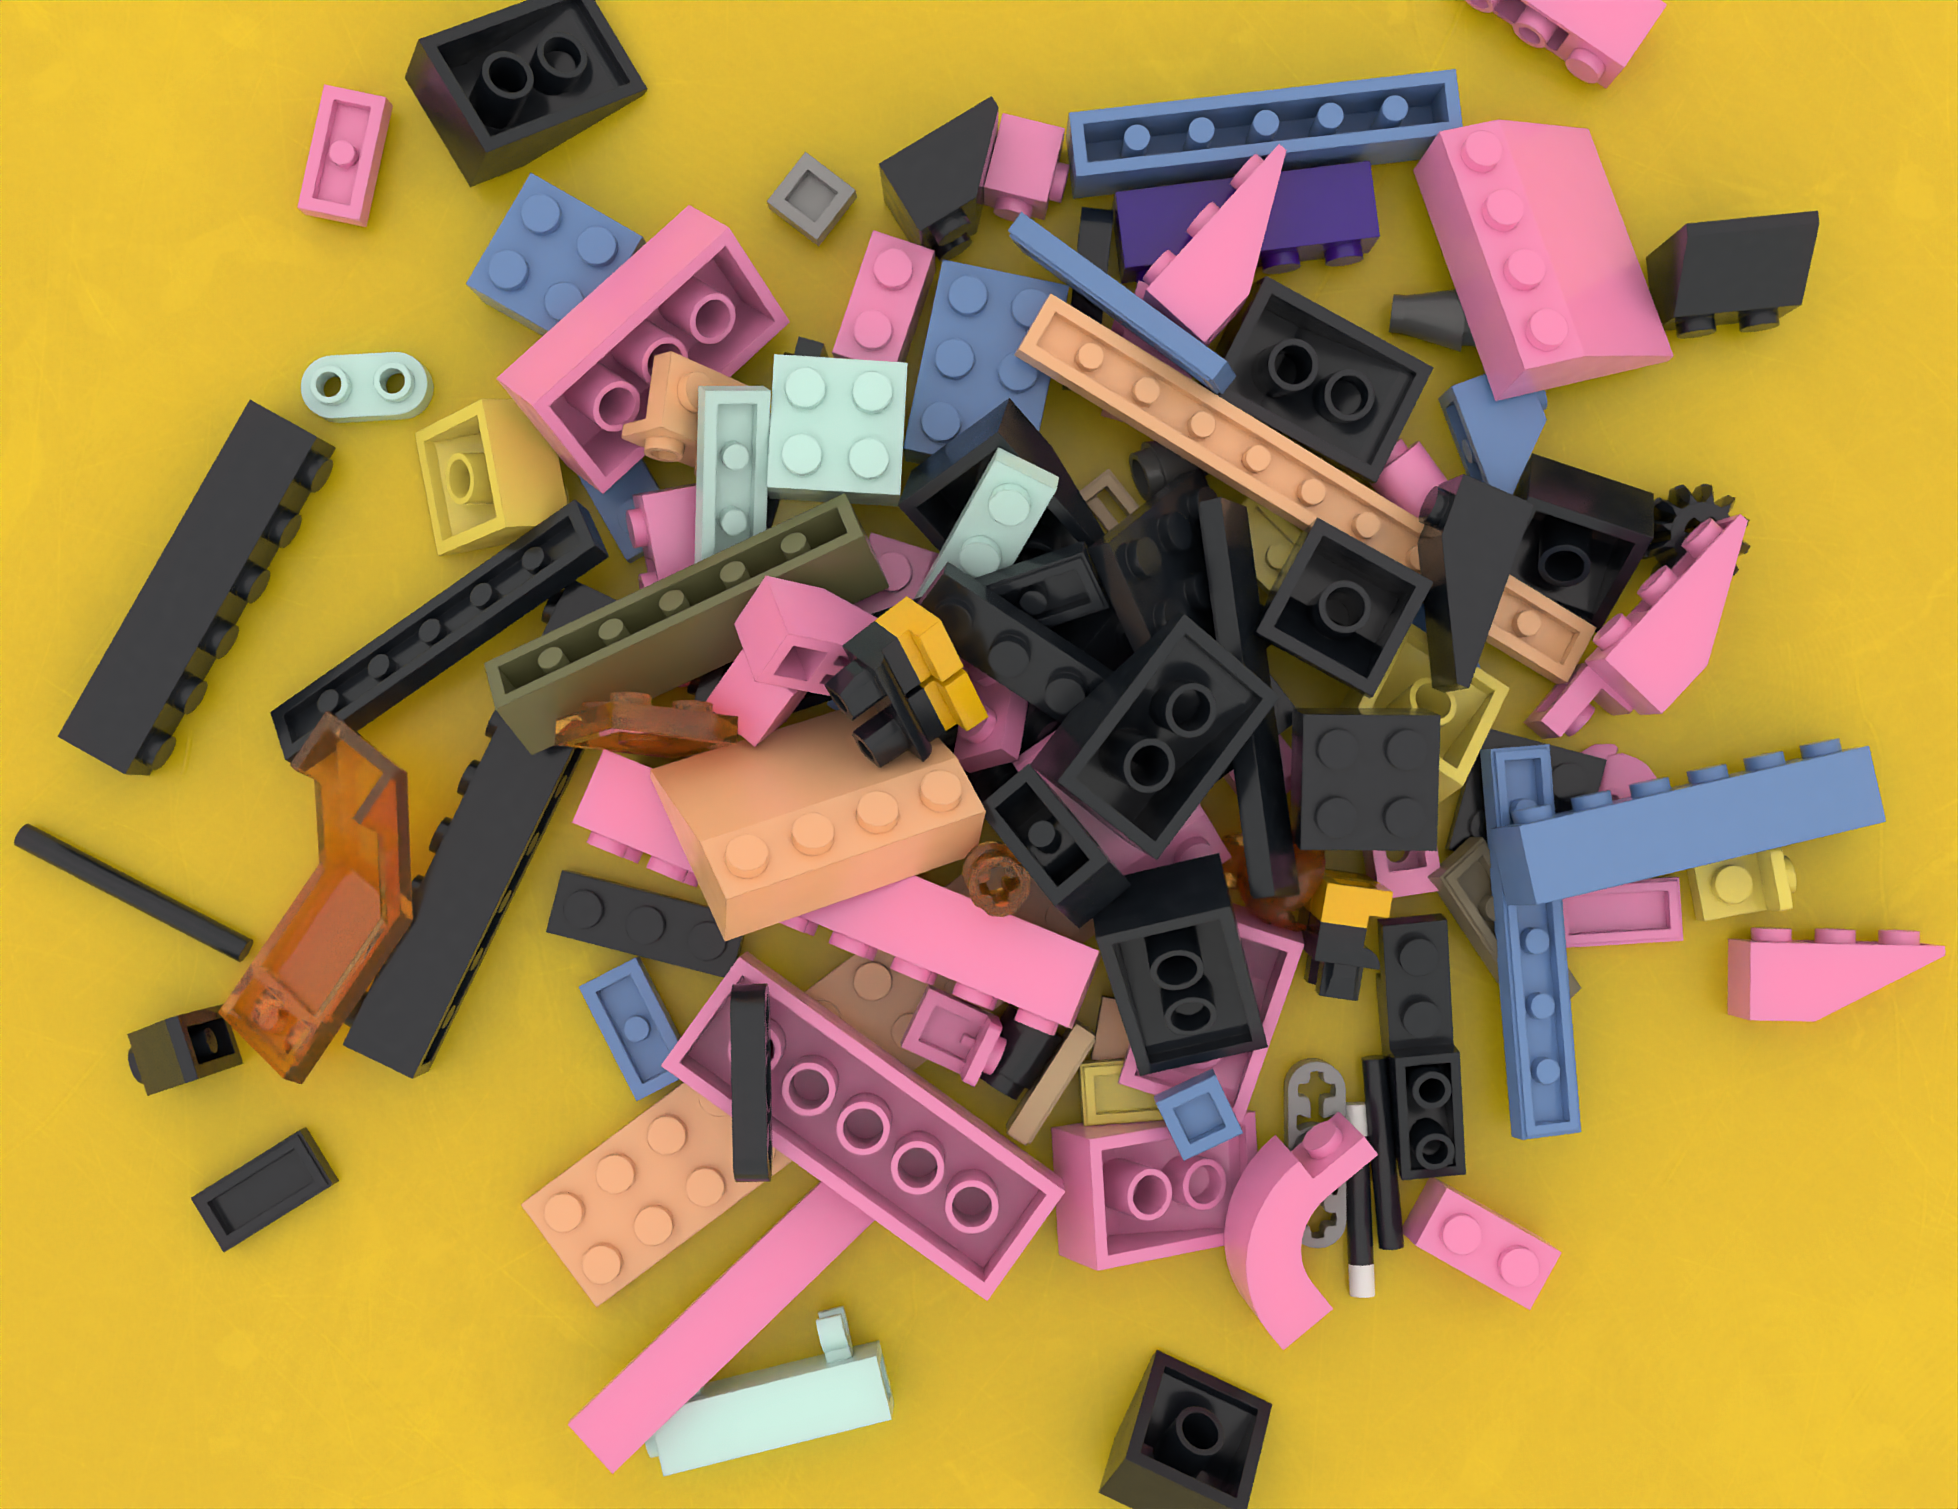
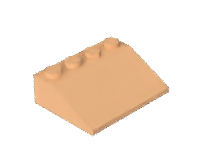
M872 706L853 721L842 713L841 710H836L776 729L756 747L745 739L650 769V778L724 941H728L977 854L986 810L958 758L937 737L930 742L932 752L924 762L907 750L899 757L879 768L861 752L852 736L854 730L878 713L875 706Z

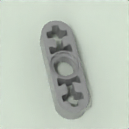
M1307 1058L1300 1060L1289 1069L1285 1076L1284 1145L1290 1151L1302 1142L1311 1128L1320 1123L1310 1121L1297 1125L1298 1115L1311 1118L1309 1098L1304 1094L1298 1093L1299 1084L1309 1083L1310 1072L1318 1071L1320 1079L1325 1083L1331 1084L1330 1093H1323L1319 1096V1115L1327 1118L1333 1117L1337 1112H1340L1346 1118L1345 1082L1337 1069L1321 1059ZM1346 1182L1320 1203L1326 1212L1332 1213L1331 1220L1321 1221L1318 1232H1311L1310 1227L1306 1225L1302 1238L1303 1245L1311 1248H1325L1334 1244L1342 1236L1347 1220Z

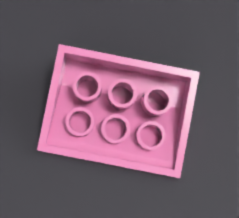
M1498 119L1439 131L1413 171L1495 401L1667 362L1674 356L1589 129Z

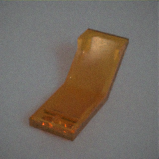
M329 711L325 712L290 764L297 772L314 779L319 865L218 1012L283 1079L298 1084H303L413 921L408 772L338 716Z

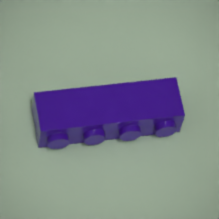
M1370 161L1281 171L1256 267L1262 266L1264 274H1281L1300 268L1301 261L1325 259L1326 266L1337 267L1354 264L1363 260V254L1369 253L1380 237ZM1233 178L1115 192L1111 210L1114 211L1113 227L1121 284L1136 282L1137 284L1138 281L1144 282L1142 279L1146 272L1168 249L1177 256L1191 241L1192 237L1186 231L1199 213L1212 201L1221 208L1235 193L1236 189L1230 185Z

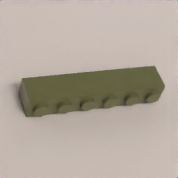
M844 493L485 662L484 665L495 710L529 753L534 755L734 661L743 649L734 623L765 576L824 588L851 604L866 599L890 586L874 549L850 501Z

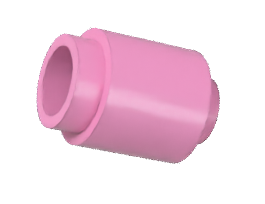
M1400 438L1397 440L1377 482L1370 483L1376 493L1419 519L1421 507L1430 490L1448 480L1420 441L1407 447Z

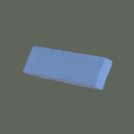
M1021 212L1008 229L1009 237L1024 254L1069 285V287L1214 393L1223 394L1235 379L1236 375L1225 359Z

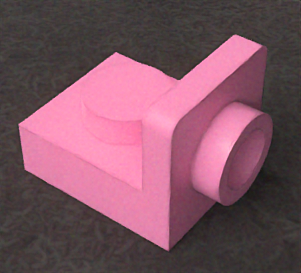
M1586 663L1577 664L1568 683L1556 684L1524 721V724L1542 739L1559 738L1564 733L1570 737L1578 732L1593 715L1595 708L1590 704L1592 700L1613 716L1630 714L1633 708Z

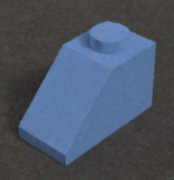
M1486 374L1451 386L1438 400L1466 474L1513 495L1547 420L1543 411L1547 409L1545 390L1495 401Z

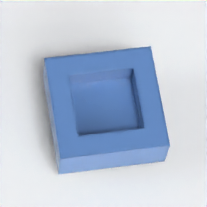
M1213 1068L1154 1096L1155 1103L1183 1161L1243 1134Z

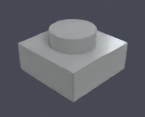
M805 152L767 200V204L771 211L819 247L855 201L857 194L854 188Z

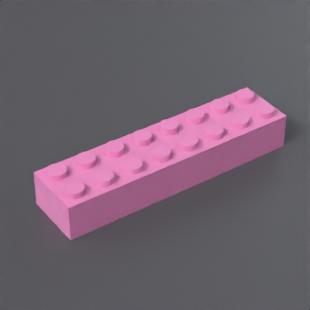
M603 749L572 823L591 830L586 843L635 863H639L643 852L651 855L646 868L697 887V879L650 778V769L652 768ZM917 876L900 880L780 922L783 925L812 936L815 935L818 925L833 930L828 942L829 944L874 961L878 949L894 955L895 957L890 969L933 986L938 974L957 981L952 992L953 995L986 1009L994 1010L998 999L1019 1007L1014 1018L1015 1021L1053 1036L1059 1024L1071 1029L1073 1028L1101 959L1100 952L1096 949Z

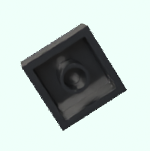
M1293 708L1290 824L1292 839L1300 850L1437 851L1441 715L1423 708Z

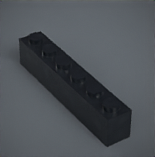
M249 400L57 737L126 775L150 776L152 770H157L165 764L174 750L176 738L172 735L184 714H190L197 708L206 693L208 684L204 679L216 658L221 659L234 645L239 633V627L236 623L247 603L255 602L267 587L270 579V571L267 568L279 547L285 548L296 536L302 521L299 512L309 494L319 491L328 480L333 468V461L330 458L336 447L256 402Z

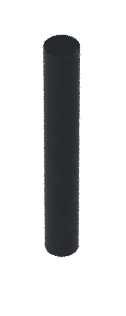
M1370 1055L1362 1057L1361 1061L1368 1138L1370 1145L1378 1154L1371 1160L1378 1247L1383 1250H1397L1404 1247L1388 1062L1385 1055Z

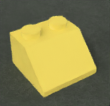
M481 399L415 432L438 556L513 543L569 504V495L563 483L557 453L513 399Z
M1411 624L1374 696L1368 698L1351 688L1339 708H1423L1441 715L1439 804L1464 785L1510 688L1479 667H1476L1468 689L1443 693L1432 688L1427 633Z

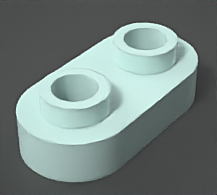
M402 352L321 357L308 366L301 380V394L308 408L325 420L335 423L413 418L428 407L434 389L433 380L427 368L414 357ZM394 374H403L405 378L404 387L397 393H388L386 387L388 379ZM332 377H339L341 380L340 391L332 397H326L324 394L326 381Z

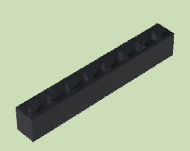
M575 580L566 586L565 589H562L548 599L541 617V621L547 624L542 636L617 600ZM496 710L493 712L485 732V736L491 738V741L481 761L474 759L466 768L459 782L457 793L462 795L463 798L453 819L445 817L437 827L429 845V851L435 853V856L425 876L418 874L404 894L401 909L407 911L401 926L397 934L390 932L383 939L372 964L379 971L369 991L361 990L347 1011L344 1024L351 1028L344 1040L343 1046L412 1079L430 1070L587 747L588 729L531 755Z

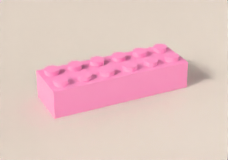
M748 951L739 956L661 1066L732 1117L730 1029L732 985L767 983L770 996L773 1147L988 1301L1065 1193L1062 1178Z

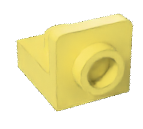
M1782 847L1687 869L1696 920L1709 921L1764 910L1784 911L1793 909L1791 893H1794L1796 890V874L1791 860L1783 854Z

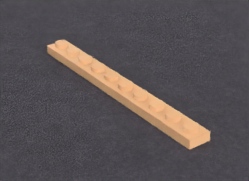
M1053 294L1047 297L1014 356L1304 531L1318 517L1421 574L1418 541L1424 524L1420 523L1417 517ZM1509 574L1486 642L1553 683L1564 684L1568 683L1596 627Z

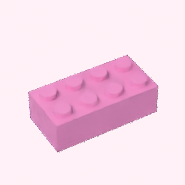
M688 205L496 379L566 466L604 494L645 456L643 447L626 441L621 436L623 424L646 419L655 355L672 351L731 377L790 321L730 228Z

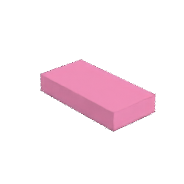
M1654 877L1562 899L1566 948L1683 941L1679 877Z

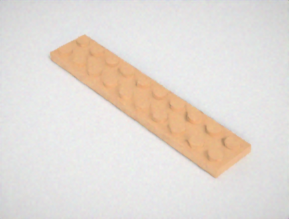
M1005 843L1001 844L944 887L1081 944L1095 935L1093 918L1079 929L1053 905ZM878 949L874 961L854 954L805 991L811 998L911 1070H915L928 1060L902 1048L900 1043L928 984L890 969L895 957L894 955ZM938 974L933 986L953 995L952 992L957 981ZM998 999L994 1010L1005 1001ZM964 1000V1001H966V1002H968V1003H971V1004H973V1005H975V1006H977V1007H979V1008H981V1009H984V1010H986V1011H988V1012H990V1013L993 1011V1010H990V1009H986V1008H984V1007H981V1006H979V1005H976V1004H974V1003H972V1002H969V1001H967V1000ZM683 1082L525 1200L521 1206L597 1308L764 1182H735L733 1173L732 1117ZM774 1147L772 1176L792 1162L791 1159Z

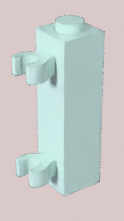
M844 1306L818 1311L819 1319H816V1326L824 1354L706 1383L645 1442L647 1452L650 1458L659 1456L664 1477L892 1420L894 1399L880 1341L877 1340L852 1347Z

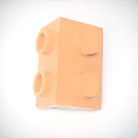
M672 351L655 355L646 419L623 424L621 438L643 447L644 454L649 458L664 462L678 461L694 468V474L696 475L698 386L748 385Z

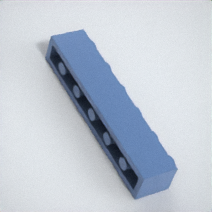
M1456 69L1070 112L1068 115L1066 143L1073 199L1112 195L1120 191L1233 178L1254 154H1258L1265 160L1278 144L1287 150L1281 171L1370 161L1371 165L1421 160L1439 131L1463 127Z
M1839 738L1800 745L1801 758L1785 761L1783 751L1744 758L1745 770L1728 774L1726 764L1690 770L1686 772L1689 783L1671 787L1669 777L1633 783L1629 785L1631 797L1612 800L1610 790L1572 797L1570 799L1573 810L1553 814L1551 804L1512 811L1513 824L1490 829L1507 906L1540 905L1886 822L1869 746L1842 749Z

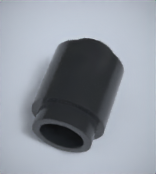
M1009 1003L999 1019L1003 1027L1000 1036L1007 1039L1003 1055L991 1075L982 1072L979 1078L1001 1093L1017 1100L1024 1088L1032 1089L1063 1040V1037L1058 1032H1055L1054 1036L1015 1021L1014 1018L1019 1007Z

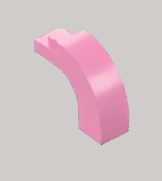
M1337 1112L1328 1121L1321 1122L1311 1128L1303 1141L1291 1151L1274 1135L1257 1152L1243 1171L1235 1186L1227 1210L1224 1247L1232 1280L1248 1306L1283 1350L1333 1310L1332 1306L1311 1282L1303 1266L1301 1245L1306 1225L1322 1201L1378 1155L1367 1139L1340 1112Z

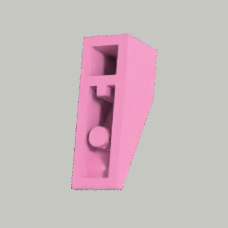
M765 576L734 625L755 682L830 696L824 684L851 663L842 646L874 622L877 617L824 588Z

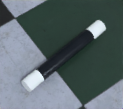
M1346 1102V1119L1369 1142L1365 1102ZM1369 1162L1346 1181L1349 1295L1356 1298L1375 1296Z

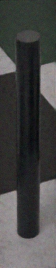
M25 824L15 837L14 845L238 962L245 959L253 945L252 939L31 824Z

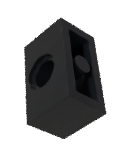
M1027 764L982 802L986 810L985 819L1053 905L1079 929L1131 886V883L1057 793L1030 764Z

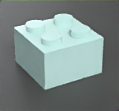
M774 354L767 469V490L770 499L827 502L845 493L851 504L897 506L901 492L908 363Z

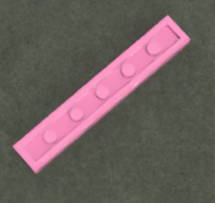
M820 1181L568 1421V1426L613 1474L845 1250L874 1219Z

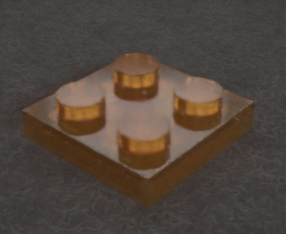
M615 692L610 694V702L581 703V711L556 718L555 745L602 751L606 749L611 752L677 759L737 744L738 716L713 713V704L706 701L679 700L672 702V708L651 705L652 696L649 694Z

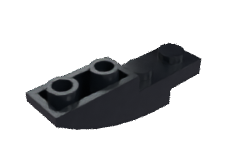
M1442 913L1377 919L1380 973H1376L1382 1054L1387 1056L1399 1176L1401 1180L1465 1175L1460 1052L1453 1041L1447 919Z

